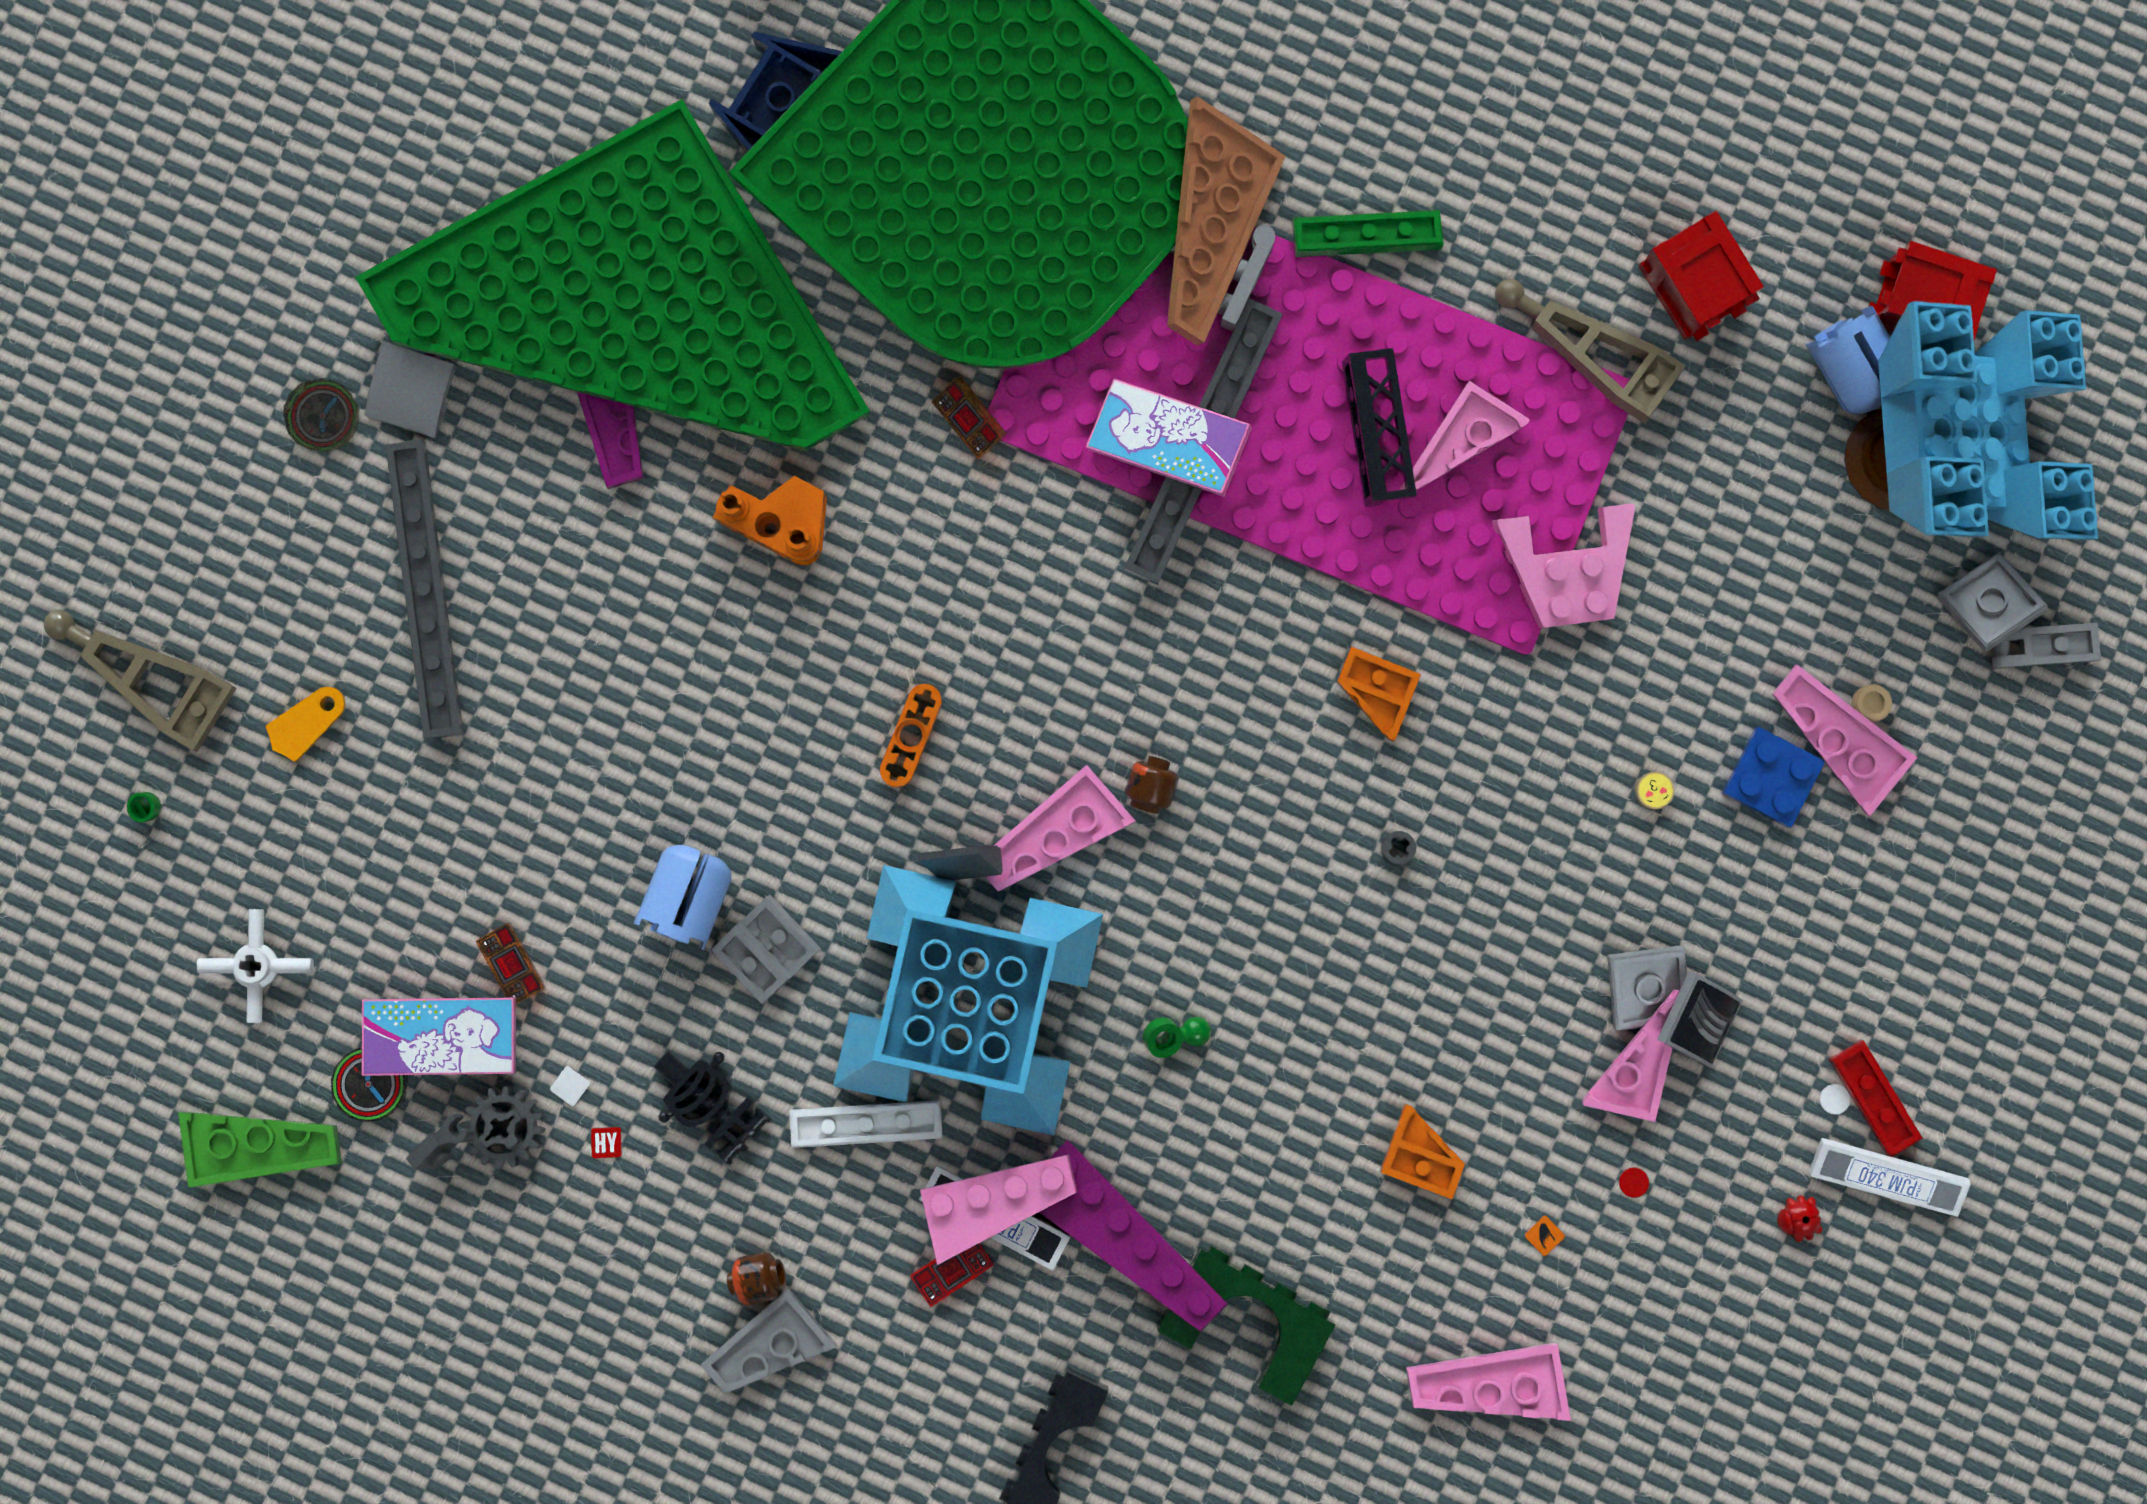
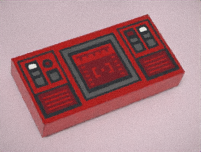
M978 1243L938 1265L936 1258L910 1274V1277L931 1308L993 1267L994 1263L981 1243Z

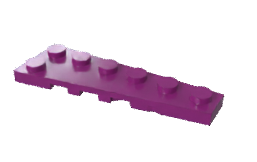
M577 392L607 489L644 479L634 406Z
M1067 1140L1049 1159L1069 1154L1077 1192L1039 1213L1202 1332L1223 1311L1228 1303L1090 1161Z

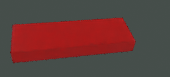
M1859 1040L1829 1058L1830 1063L1886 1156L1893 1157L1923 1139L1864 1040Z

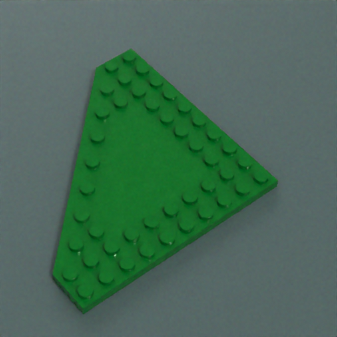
M683 99L355 276L395 345L807 451L870 415V410Z

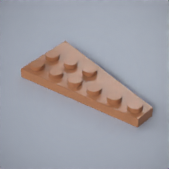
M1198 96L1190 100L1167 322V327L1197 346L1204 343L1286 157Z

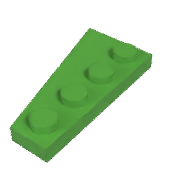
M178 1112L188 1188L342 1163L337 1125Z

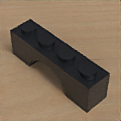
M1069 1367L1066 1368L1063 1375L1056 1373L1047 1393L1053 1396L1047 1410L1040 1408L1031 1427L1032 1430L1037 1432L1031 1445L1024 1443L1015 1464L1021 1468L1015 1481L1008 1478L999 1499L1004 1501V1504H1057L1060 1498V1490L1049 1477L1045 1463L1048 1448L1057 1436L1068 1429L1093 1426L1109 1392L1107 1385Z

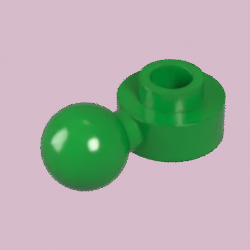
M1161 1017L1154 1019L1146 1026L1142 1039L1145 1047L1152 1055L1158 1058H1167L1174 1055L1184 1041L1194 1047L1207 1043L1211 1036V1027L1201 1017L1187 1019L1182 1027H1178L1169 1018ZM1164 1031L1161 1037L1156 1038L1161 1032Z

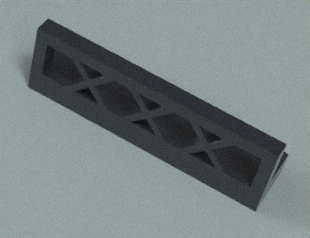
M1389 348L1349 353L1342 361L1365 507L1379 506L1389 500L1415 497L1417 493L1394 350ZM1385 359L1387 375L1380 384L1368 375L1366 361ZM1387 381L1389 383L1390 391L1384 387ZM1370 386L1375 389L1372 395L1370 392ZM1379 393L1392 402L1393 411L1387 420H1384L1373 411L1372 402ZM1393 418L1395 420V427L1390 424ZM1375 422L1381 426L1378 432L1376 430ZM1385 429L1398 439L1399 448L1392 457L1379 448L1378 438ZM1399 455L1401 458V464L1396 461ZM1381 459L1387 462L1384 468L1382 467ZM1391 466L1403 475L1405 489L1386 492L1384 475Z

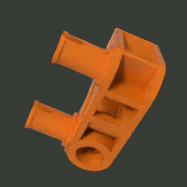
M793 476L762 501L731 485L720 494L721 496L716 504V511L712 516V519L798 565H811L821 556L827 496L823 490ZM769 525L776 527V531L773 534L766 532V528Z

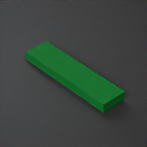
M1440 210L1295 217L1292 220L1295 257L1441 250L1444 245Z

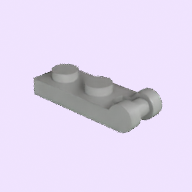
M1261 225L1255 229L1251 242L1253 253L1249 261L1241 260L1233 277V280L1239 282L1233 295L1225 294L1217 312L1223 315L1220 327L1231 332L1234 331L1272 251L1276 236L1273 228L1270 226Z
M2098 623L2022 628L1994 647L1995 657H1992V669L2101 660ZM2010 641H2019V655H2011Z

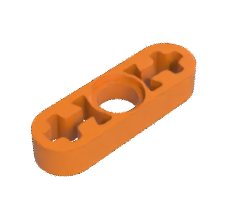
M919 684L910 691L880 765V775L883 781L891 787H905L912 781L941 710L942 697L939 691L930 684ZM926 691H929L935 705L933 708L927 706L924 710L922 717L930 719L928 725L925 726L917 719L907 718L909 711L917 715L919 703L915 701V697L917 695L923 696ZM909 725L917 726L922 732L921 741L913 747L904 745L900 738L903 728ZM895 746H898L904 752L916 753L913 761L908 757L905 758L903 768L908 771L906 777L899 776L897 781L891 780L892 773L887 770L889 764L896 765L899 760L900 754L893 753Z

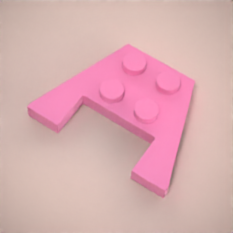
M1635 503L1597 508L1602 546L1597 548L1534 555L1529 516L1492 521L1495 533L1500 535L1506 551L1504 553L1509 564H1513L1521 582L1519 586L1538 628L1615 618L1634 518Z

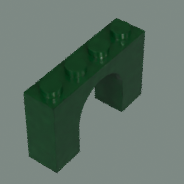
M1213 1245L1210 1246L1209 1250L1200 1246L1190 1265L1224 1300L1237 1296L1253 1297L1267 1304L1275 1313L1279 1327L1278 1340L1256 1383L1258 1388L1292 1406L1336 1325L1332 1319L1328 1318L1331 1311L1313 1301L1308 1306L1297 1301L1295 1298L1298 1293L1279 1282L1275 1288L1263 1282L1264 1274L1247 1264H1244L1242 1269L1228 1262L1231 1257L1229 1254ZM1168 1307L1156 1326L1158 1332L1190 1350L1201 1332Z

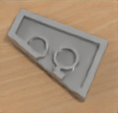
M787 1288L776 1300L772 1301L700 1365L726 1394L779 1370L834 1349L838 1345L794 1293Z

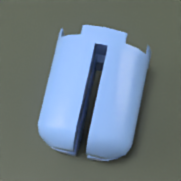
M1873 306L1862 309L1863 314L1854 320L1852 317L1844 321L1840 320L1814 336L1816 341L1805 343L1840 407L1850 414L1868 413L1882 406L1878 360L1890 336Z
M674 845L662 852L633 924L640 925L642 919L652 923L650 931L686 944L689 943L690 938L701 941L698 949L704 951L731 883L732 874L724 861L710 854H704L676 923L673 924L700 855V850L686 845Z

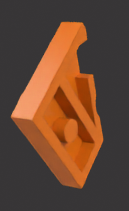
M1350 647L1336 683L1388 740L1394 742L1421 674L1357 648Z
M1404 1103L1379 1172L1453 1199L1465 1163L1422 1119L1412 1106Z

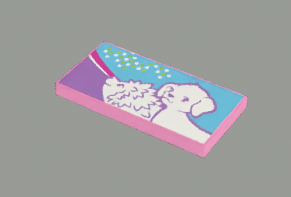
M1113 379L1086 448L1089 451L1225 497L1252 426L1216 412Z
M516 997L362 1000V1076L516 1073Z

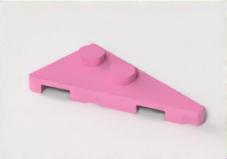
M1469 381L1413 467L1416 491L1524 428L1530 419ZM1405 483L1402 484L1399 490L1405 489Z
M1674 989L1583 1097V1106L1653 1122L1656 1121L1672 1047L1657 1039L1680 992L1679 990Z

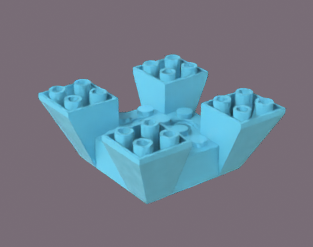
M1917 301L1908 303L1878 360L1890 512L1923 534L1931 536H1989L1988 520L2038 539H2098L2092 464L2040 461L2030 463L2025 399L2086 389L2080 315L2022 311L1975 353L1971 306Z
M883 865L867 939L898 946L882 1019L850 1012L833 1086L907 1103L914 1070L985 1085L980 1119L1054 1136L1071 1061L1034 1053L1049 981L1087 988L1103 914L1030 898L1020 934L949 918L957 881ZM971 952H978L985 959V968L977 975L968 973L964 967V959ZM925 981L935 983L939 989V996L932 1004L924 1003L918 995V989ZM961 990H970L977 998L976 1007L970 1012H963L956 1006L955 999ZM1006 998L1013 1003L1015 1011L1012 1018L1000 1020L995 1017L993 1004L997 999ZM956 1027L962 1028L968 1035L966 1047L959 1050L952 1048L947 1042L948 1032Z

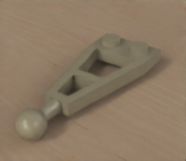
M1515 279L1503 280L1496 287L1495 298L1500 306L1507 309L1517 307L1536 319L1531 327L1613 404L1644 424L1649 420L1686 367L1685 364L1657 346L1550 300L1543 307L1526 296L1522 284ZM1552 319L1585 335L1575 345L1550 321ZM1596 339L1644 360L1624 389L1586 355Z
M55 610L45 617L44 630L48 636L57 640L67 638L84 648L80 656L161 732L192 751H199L237 689L204 668L97 630L91 636L76 627L73 617L66 611ZM105 645L135 655L122 677L99 657ZM151 661L195 677L169 720L134 689Z

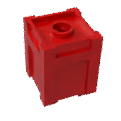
M1717 210L1652 248L1647 258L1638 265L1684 341L1692 336L1696 342L1710 334L1708 330L1721 323L1720 319L1730 313L1734 319L1746 313L1747 309L1744 305L1748 307L1758 301L1760 297L1757 292L1764 288L1761 280Z
M1910 241L1905 249L1899 247L1896 255L1892 256L1889 262L1883 261L1879 275L1885 278L1877 303L1869 302L1868 307H1874L1888 334L1892 335L1910 302L1971 306L1973 339L1975 340L1989 291L1998 269Z

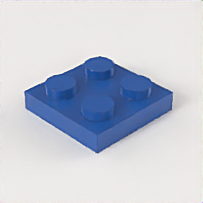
M1755 727L1721 794L1787 828H1792L1825 761L1760 727Z

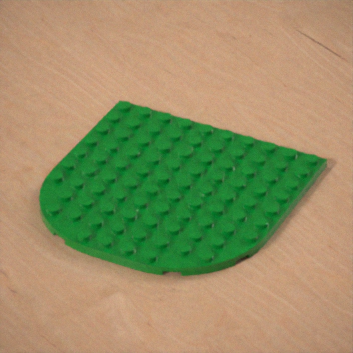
M891 0L729 171V175L897 330L917 345L942 358L963 365L992 369L1019 368L1043 363L1059 357L1092 337L1110 320L1169 254L1176 242L1188 118L1185 116L1174 87L1161 69L1088 0Z

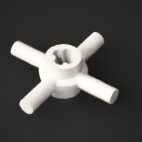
M249 909L248 945L239 949L234 958H199L197 961L198 973H233L236 980L241 985L247 987V1023H262L263 987L269 985L275 979L277 973H313L314 970L312 958H277L275 952L270 947L264 945V909ZM250 961L261 962V970H250Z

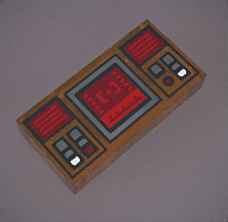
M962 377L955 378L932 401V404L977 459L984 457L1007 435Z
M506 923L475 941L505 997H516V1005L546 989L511 923Z

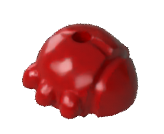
M1799 1195L1796 1200L1792 1198L1786 1200L1785 1208L1780 1210L1777 1217V1224L1785 1234H1792L1796 1242H1802L1804 1237L1810 1241L1814 1238L1815 1233L1821 1234L1823 1231L1821 1217L1819 1216L1820 1212L1816 1207L1815 1198L1809 1197L1805 1200L1804 1196ZM1806 1216L1808 1221L1803 1223L1802 1219Z

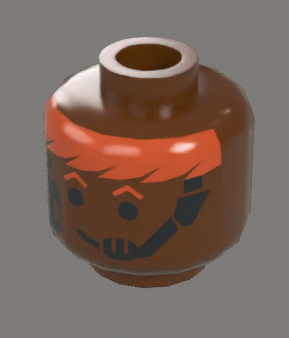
M1149 756L1147 762L1139 761L1133 764L1125 787V794L1131 799L1130 805L1132 807L1158 814L1160 809L1170 807L1179 782L1178 775L1169 769L1171 762Z
M767 1252L737 1258L733 1263L732 1272L727 1274V1286L730 1294L736 1295L743 1305H755L776 1300L780 1295L781 1289H784L786 1286V1273L783 1263L780 1259H775L772 1254Z

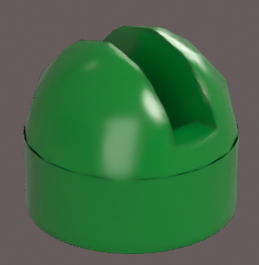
M150 792L135 793L127 802L128 815L136 822L152 821L161 812L162 805L160 799Z

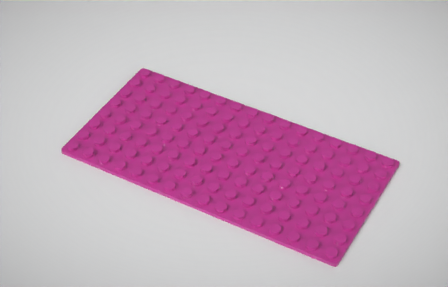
M1256 227L1252 232L1241 260L1249 261L1253 253L1251 242ZM1276 236L1272 251L1250 299L1281 312L1283 315L1235 417L1236 420L1250 424L1252 430L1225 497L1202 489L1189 518L1522 655L1530 654L1542 628L1537 626L1519 586L1521 584L1513 564H1509L1504 553L1506 551L1500 535L1495 533L1492 521L1529 516L1534 555L1574 550L1629 413L1613 404L1554 348L1328 256L1295 257L1294 243ZM1169 253L1157 269L1110 320L1081 345L1043 363L1005 369L981 428L988 422L999 436L997 440L1154 504L1166 478L1165 476L1089 451L1086 448L1113 379H1117L1199 407L1233 332L1220 327L1223 315L1218 313L1205 342L1198 346L1167 327L1174 254ZM1232 278L1226 293L1233 295L1239 282ZM1393 348L1412 468L1469 381L1530 419L1524 428L1418 489L1415 497L1389 500L1379 506L1365 507L1342 361L1349 353ZM1385 359L1366 361L1368 375L1380 384L1387 375ZM1603 369L1623 389L1630 380ZM1387 381L1384 387L1390 391L1389 383ZM1370 386V392L1372 395L1375 389ZM1381 393L1372 402L1373 411L1384 420H1387L1393 411L1392 402ZM1393 418L1390 424L1395 427V420ZM1375 422L1376 430L1378 432L1381 426ZM1385 429L1378 438L1379 448L1392 457L1399 448L1398 439ZM1399 455L1396 461L1401 464V458ZM1381 459L1382 467L1384 468L1387 462ZM1392 466L1384 475L1386 492L1399 490L1404 483L1403 475Z

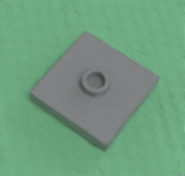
M2000 552L1940 591L1937 597L1941 604L1985 653L2047 612L2048 605Z
M1682 945L1607 955L1614 1029L1620 1031L1642 1028L1674 989L1680 991L1687 977L1685 948Z

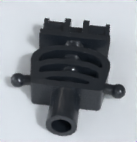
M668 1051L654 1066L674 1086L663 1098L664 1103L669 1109L659 1113L658 1118L660 1122L666 1123L674 1115L682 1125L694 1127L709 1121L711 1118H715L720 1127L705 1142V1145L711 1149L725 1135L730 1141L722 1149H718L716 1153L726 1163L731 1165L733 1163L732 1160L740 1151L745 1152L749 1148L745 1140L749 1136L757 1139L760 1136L758 1131L767 1122L770 1123L772 1119L762 1109L757 1107L753 1116L746 1121L742 1115L755 1102L750 1097H747L733 1113L724 1108L731 1093L732 1082L725 1072L717 1068L725 1059L722 1052H716L711 1063L705 1059H700L688 1069ZM697 1071H698L697 1077L694 1078V1079H692L693 1076H694V1075L697 1073ZM708 1072L710 1080L707 1088L704 1089L703 1086L701 1087V1083ZM719 1079L722 1083V1094L720 1099L716 1100L711 1094L715 1090ZM683 1089L684 1092L678 1096V1092ZM688 1097H692V1100L695 1099V1102L685 1108L678 1105L679 1102ZM698 1107L703 1108L707 1113L698 1119L686 1116V1113L692 1112ZM735 1123L743 1129L739 1136L730 1129Z

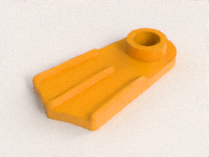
M322 687L267 724L265 728L270 737L272 750L286 756L293 762H297L343 714L346 701L342 692L334 687ZM328 697L333 698L335 703L330 711L324 707V702Z

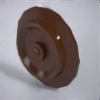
M1882 408L1864 417L1854 427L1846 442L1844 463L1849 482L1861 498L1879 509L1889 510Z

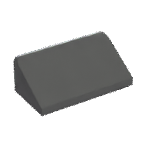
M975 846L924 852L918 855V861L939 878L961 880L1002 874L1001 848L998 846Z

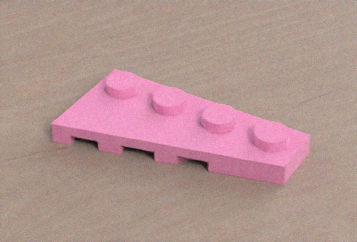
M1795 665L1772 693L1774 698L1869 817L1917 759L1914 754L1799 665Z
M1086 765L994 845L1001 848L1002 874L988 876L986 879L999 892L1135 823L1136 820L1089 766Z
M1069 1154L921 1189V1197L937 1265L1076 1193L1077 1188Z
M1556 1343L1406 1367L1411 1401L1414 1408L1459 1412L1472 1411L1483 1412L1484 1414H1507L1571 1421L1560 1354Z

